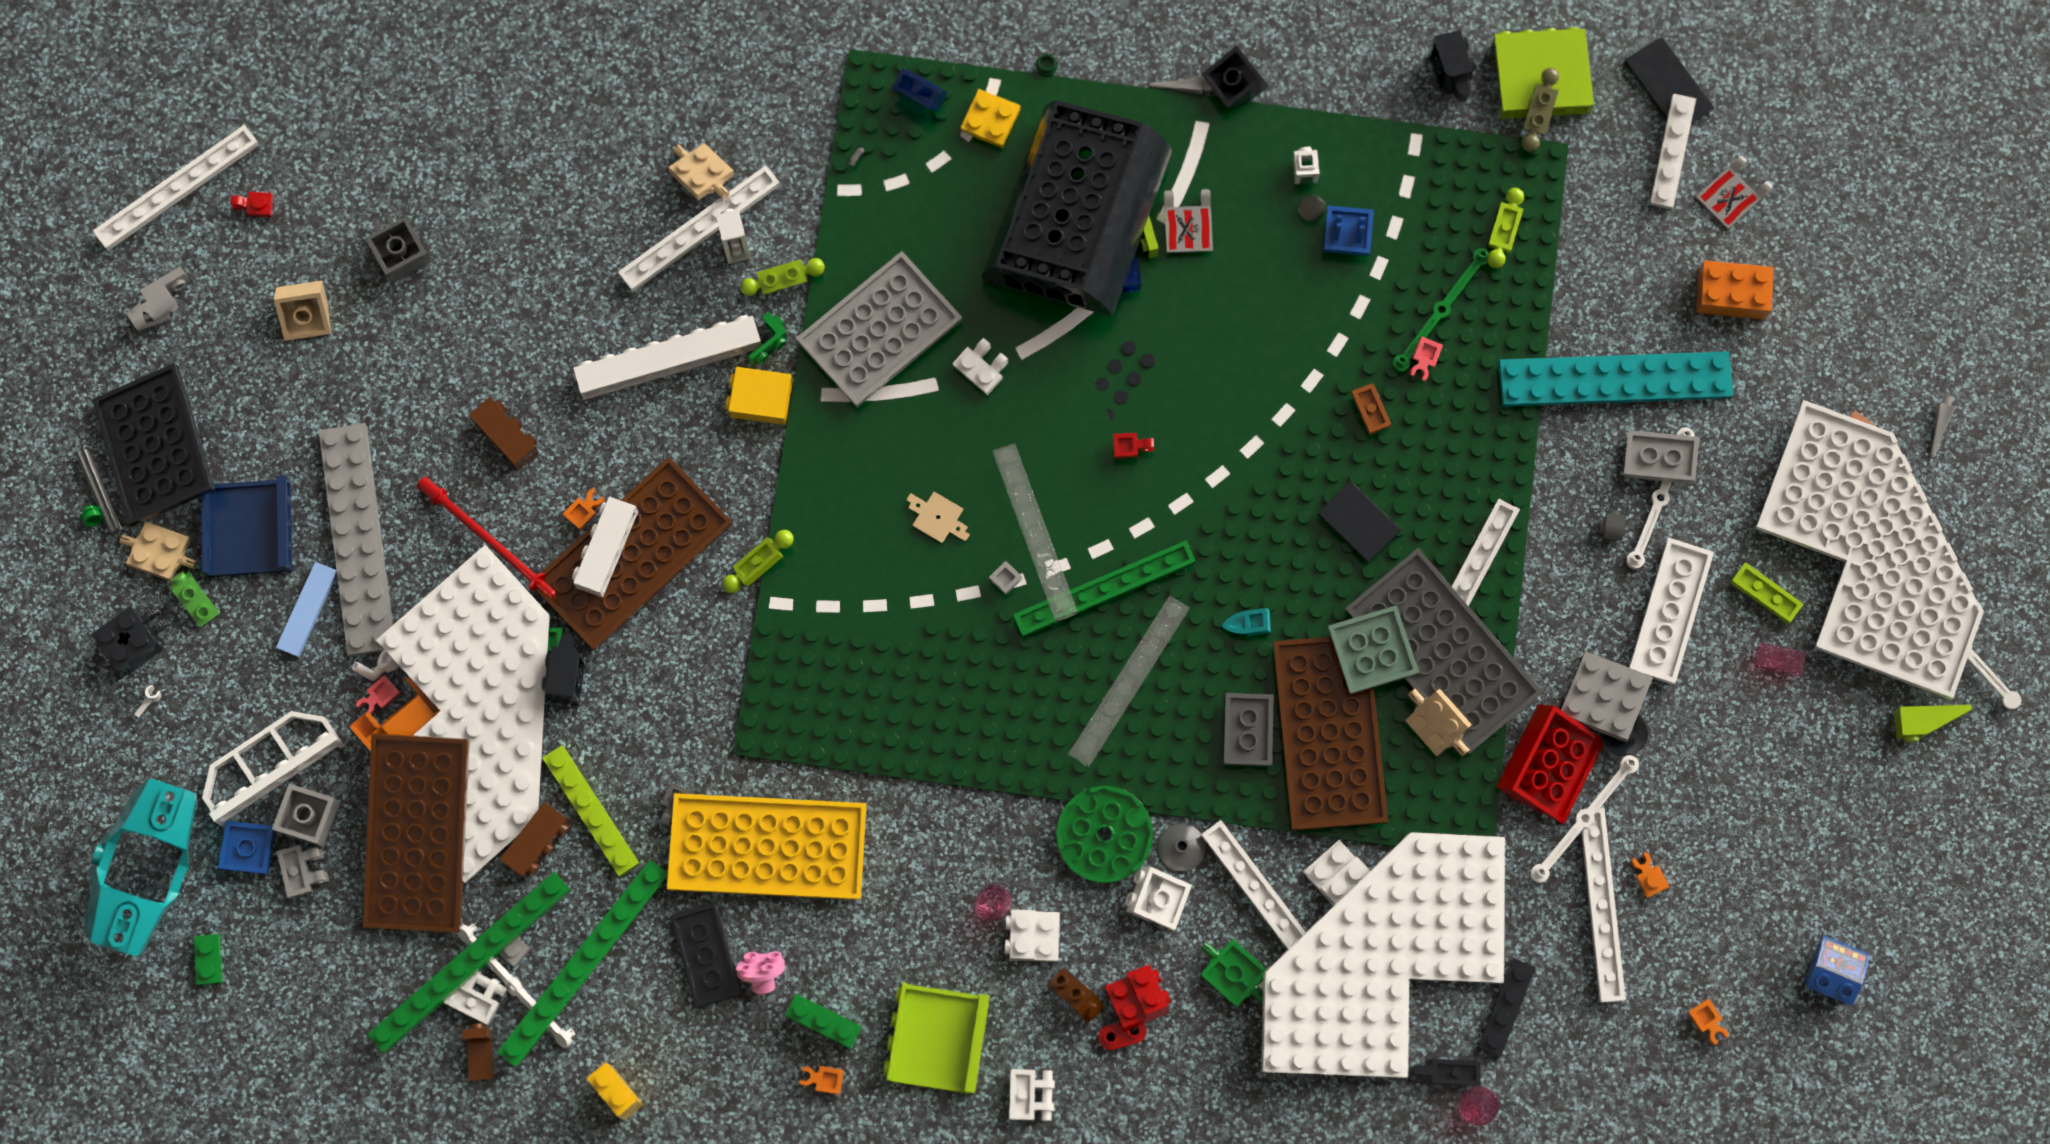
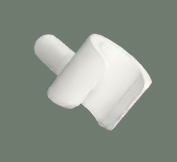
M153 685L146 688V698L134 713L137 717L141 716L151 702L155 703L161 699L160 691L155 696H150V693L154 690Z

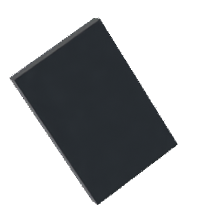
M1351 481L1317 514L1367 563L1401 532V529Z

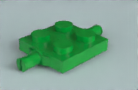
M1234 939L1219 951L1206 942L1200 950L1207 954L1211 960L1200 976L1235 1008L1251 995L1263 1005V992L1258 986L1264 978V972L1267 969Z

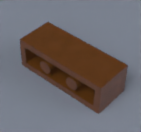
M489 397L472 411L469 416L473 423L518 471L539 453L536 448L538 442L530 433L525 435L520 430L523 426L514 416L511 419L507 416L505 412L508 410L499 400L495 402Z
M544 802L500 860L525 880L528 876H534L540 867L538 863L543 857L547 858L555 848L553 845L558 838H563L568 832L570 821Z

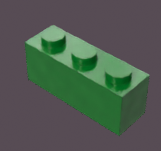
M795 994L785 1014L787 1019L851 1051L863 1030L861 1025L798 994Z

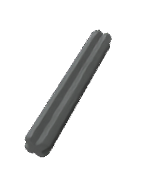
M87 449L78 451L76 456L97 506L100 507V513L108 532L111 534L120 532L122 527L90 451Z

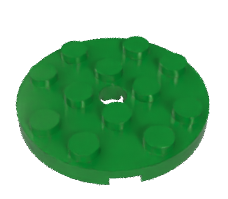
M1113 786L1092 787L1073 797L1063 809L1057 825V843L1064 861L1079 876L1094 882H1116L1132 875L1145 862L1153 841L1152 822L1143 804L1131 793ZM1103 827L1109 828L1112 832V837L1108 841H1102L1098 838V831Z

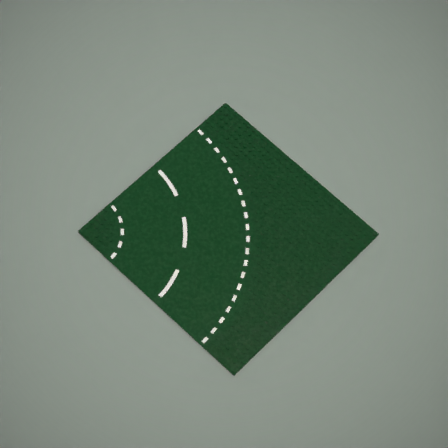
M849 50L814 257L821 259L825 268L821 275L811 276L802 333L901 251L962 316V321L857 408L800 345L769 531V538L773 542L775 541V535L780 530L790 531L794 540L790 547L779 549L783 557L762 574L734 753L744 757L1068 802L1089 788L1113 786L1134 795L1143 804L1148 813L1219 822L1221 820L1227 824L1396 847L1408 833L1495 837L1500 789L1497 788V785L1502 776L1507 723L1470 754L1466 753L1464 756H1461L1455 747L1452 746L1436 756L1405 721L1417 707V704L1408 696L1414 689L1405 679L1374 688L1388 823L1291 831L1273 641L1330 637L1329 625L1352 619L1345 608L1417 548L1420 549L1452 586L1498 499H1501L1520 510L1469 607L1514 658L1541 405L1502 407L1498 362L1503 359L1546 358L1568 145L1561 142L1540 140V146L1536 151L1527 152L1521 144L1523 137L1250 101L1228 109L1219 97L1053 75L1043 76L1037 73L863 50ZM978 89L1021 106L1003 148L961 132V126ZM1056 100L1143 122L1161 135L1172 150L1149 214L1158 245V256L1149 258L1147 251L1143 252L1139 242L1113 317L990 284L982 280L983 270L1042 111L1047 104ZM1301 147H1311L1312 150H1317L1320 172L1318 183H1313V177H1301L1300 183L1295 184L1293 169L1294 151H1298ZM858 148H862L864 153L857 159L858 161L855 165L848 164ZM1085 150L1080 153L1079 157L1081 159H1088L1092 153ZM1301 161L1302 166H1309L1311 161ZM1076 171L1073 173L1072 179L1080 180L1084 173ZM1209 189L1213 251L1167 253L1164 192L1173 191L1174 207L1201 206V190ZM1509 189H1521L1524 193V200L1517 207L1523 208V213L1511 252H1503L1506 258L1504 265L1500 268H1493L1489 264L1480 266L1450 306L1449 316L1446 319H1440L1427 336V339L1443 345L1435 367H1427L1429 371L1427 379L1424 381L1420 380L1422 371L1419 369L1416 370L1414 376L1409 375L1411 367L1417 364V361L1410 359V366L1407 371L1397 372L1392 366L1394 358L1405 352L1433 315L1434 305L1439 301H1443L1473 262L1474 252L1480 248L1488 250L1489 253L1494 250L1488 247L1501 202L1508 204L1506 193ZM1327 206L1374 210L1369 256L1323 252ZM1060 213L1056 220L1064 222L1068 219L1069 214ZM1057 233L1052 234L1049 241L1056 243L1061 239V235ZM1439 307L1438 311L1440 313H1444L1445 309L1443 307ZM983 338L990 343L991 347L981 358L991 366L1000 353L1008 358V364L999 372L1003 379L988 396L952 365L967 347L973 351ZM1132 341L1136 345V351L1132 355H1126L1122 351L1124 342ZM1144 354L1154 356L1155 363L1152 367L1146 368L1141 364V358ZM1113 359H1118L1122 362V370L1118 373H1113L1109 370V363ZM1132 372H1137L1141 375V383L1137 386H1132L1128 383V375ZM1106 378L1109 382L1108 389L1105 391L1098 390L1095 386L1096 380ZM1373 383L1392 425L1390 428L1369 435L1351 396V392ZM1119 390L1125 391L1128 395V400L1124 404H1118L1114 400V395ZM1106 409H1111L1114 412L1115 416L1112 421ZM1137 433V439L1153 438L1154 452L1138 451V458L1115 459L1113 434ZM1350 481L1401 529V532L1369 563L1363 560L1317 515ZM936 492L963 508L957 521L968 527L965 531L970 534L968 539L964 541L949 532L943 543L914 527L913 524L919 514L909 509L911 502L907 501L910 493L927 502L932 493ZM1185 540L1187 541L1196 561L1195 564L1022 638L1013 614ZM1005 561L1022 576V580L1007 595L989 580V576ZM1268 608L1270 610L1271 633L1247 636L1246 634L1230 632L1222 627V624L1228 618L1239 612ZM1225 693L1273 695L1272 767L1223 765Z

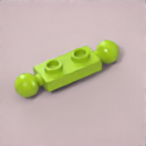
M1511 188L1507 191L1506 201L1508 204L1501 202L1488 244V247L1494 250L1487 256V262L1493 268H1500L1504 265L1506 258L1503 252L1510 253L1523 213V208L1517 207L1524 200V193L1519 188Z
M819 258L810 259L805 266H803L802 260L799 259L756 272L758 280L753 278L744 279L740 284V290L746 296H753L758 292V289H761L763 295L806 283L808 282L807 274L819 276L823 273L825 266Z
M780 530L775 535L774 542L769 537L764 539L733 566L737 574L728 575L723 579V589L727 593H736L741 587V582L746 586L753 583L783 557L779 549H785L792 545L794 540L792 533L788 530Z

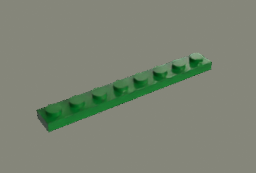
M1185 540L1013 614V618L1023 638L1191 566L1196 561Z

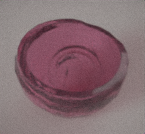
M999 884L988 885L979 893L976 899V914L983 921L987 922L1004 919L1011 909L1012 897L1004 886Z
M1471 1087L1461 1096L1459 1111L1466 1122L1475 1126L1486 1125L1493 1121L1498 1114L1499 1100L1496 1094L1486 1087Z

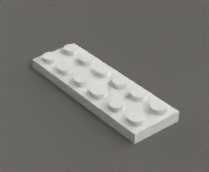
M1672 538L1667 539L1629 668L1671 685L1676 683L1714 552Z

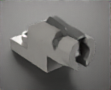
M181 267L176 268L140 290L146 301L139 302L133 309L127 312L129 319L139 333L168 322L170 314L179 307L171 292L183 289L186 283L190 282V279Z

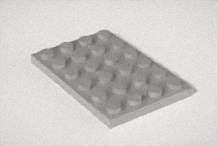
M901 251L796 338V341L857 408L960 323L962 316Z

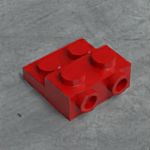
M1149 964L1128 972L1126 978L1105 986L1123 1031L1169 1014L1168 1004L1171 1003L1170 997L1166 989L1161 991L1159 983L1162 982L1157 969L1152 970Z

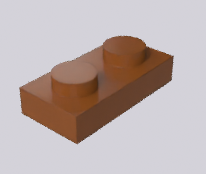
M1373 383L1351 392V396L1369 435L1391 427L1392 424Z

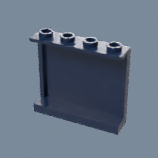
M286 475L277 476V480L214 484L215 491L198 498L201 503V511L198 512L199 525H202V534L198 535L199 547L202 548V557H199L198 564L200 571L208 578L293 572L291 481Z

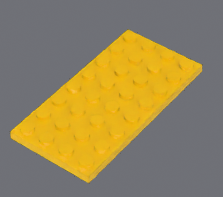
M674 793L667 890L861 900L866 803Z

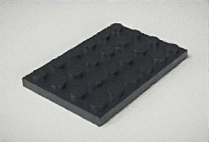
M177 364L168 365L92 399L128 525L133 527L215 491L181 372Z

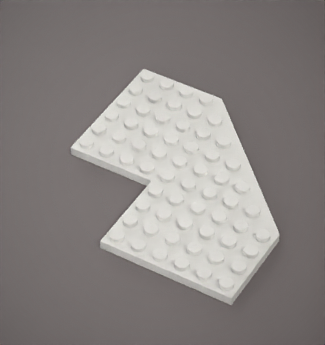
M1803 400L1755 529L1845 562L1814 648L1952 700L1984 610L1980 603L1977 602L1965 573L1962 572L1958 565V559L1951 545L1947 543L1935 514L1932 513L1926 502L1927 498L1920 484H1917L1912 474V469L1897 444L1898 441L1894 433Z
M486 545L377 639V642L440 710L414 736L470 739L463 881L465 883L511 843L539 809L545 702L542 680L543 676H546L545 659L548 652L550 616Z
M1408 833L1394 849L1382 858L1369 873L1356 883L1345 896L1264 972L1262 1072L1408 1077L1409 979L1504 983L1505 837Z

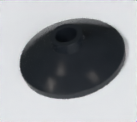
M1639 715L1627 742L1600 732V739L1605 748L1620 756H1629L1639 752L1645 746L1648 738L1647 725Z

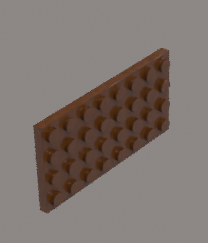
M667 457L620 500L636 506L638 514L603 598L577 589L573 583L574 580H572L575 568L577 566L580 567L583 561L581 558L582 551L585 545L589 546L592 539L590 537L592 527L542 571L546 575L544 581L556 591L555 598H549L539 589L536 591L593 651H596L733 525L728 516L670 457Z
M1331 637L1273 641L1291 831L1388 823L1374 688L1349 694Z
M371 734L363 927L460 932L470 739Z

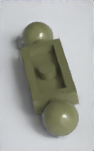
M1546 68L1541 74L1543 86L1536 84L1522 128L1529 131V134L1525 135L1521 142L1523 149L1527 152H1534L1539 148L1540 140L1538 134L1546 135L1559 91L1552 89V86L1559 81V73L1555 68Z

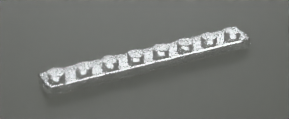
M1015 443L993 450L995 461L1055 622L1078 614Z
M1172 596L1168 597L1069 752L1070 756L1090 767L1190 607Z

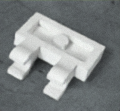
M983 338L973 351L967 347L952 365L988 396L1003 379L999 372L1008 364V358L1000 353L991 366L981 358L991 347L990 343Z

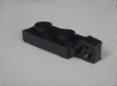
M1432 1058L1431 1060H1425V1065H1412V1076H1425L1424 1082H1430V1084L1480 1087L1481 1062Z

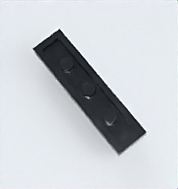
M1512 959L1477 1049L1501 1058L1536 967L1518 959Z

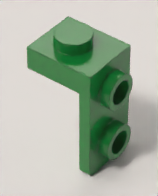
M767 312L762 316L764 325L774 336L748 356L752 367L765 362L769 357L768 354L775 349H781L787 343V331L783 328L785 324L778 315L774 317L770 312Z

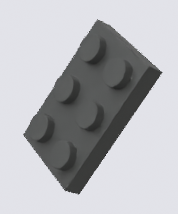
M1225 693L1223 765L1272 767L1273 695Z

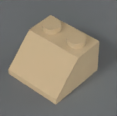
M323 281L276 287L274 302L285 341L331 334L328 301Z

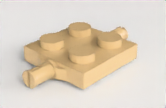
M705 143L689 153L680 145L673 149V153L680 160L669 166V173L697 200L713 192H716L723 200L729 197L730 192L723 187V184L734 176V172Z
M145 522L136 539L125 534L120 538V544L132 547L126 561L127 566L159 578L172 581L175 572L182 565L195 570L198 564L197 560L186 557V549L191 541L188 536L149 522Z
M1416 688L1408 694L1417 704V707L1405 721L1432 752L1438 756L1446 748L1454 746L1461 756H1464L1470 749L1460 739L1463 733L1471 726V723L1440 689L1426 699L1421 696Z

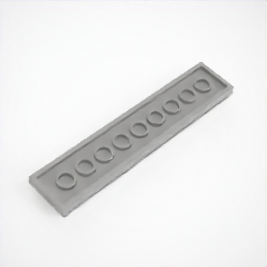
M366 423L319 430L347 655L354 657L383 652L385 649L377 642V639L393 626L367 425Z

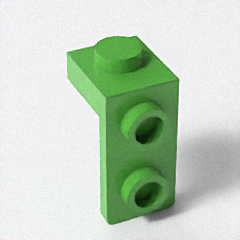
M190 571L185 574L181 572L172 579L170 584L172 592L200 627L219 614V611L197 584L195 577Z

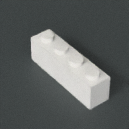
M612 497L608 498L607 503L603 502L599 511L600 520L598 524L595 523L590 533V537H592L589 546L585 545L582 551L581 558L583 561L580 567L577 566L572 576L573 583L577 589L603 598L638 514L636 506Z

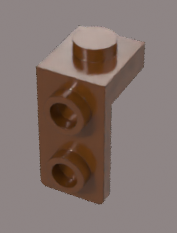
M1064 968L1047 984L1087 1024L1104 1007L1089 988Z
M471 1024L469 1029L462 1030L463 1040L467 1042L469 1080L493 1079L492 1030L484 1027V1024Z

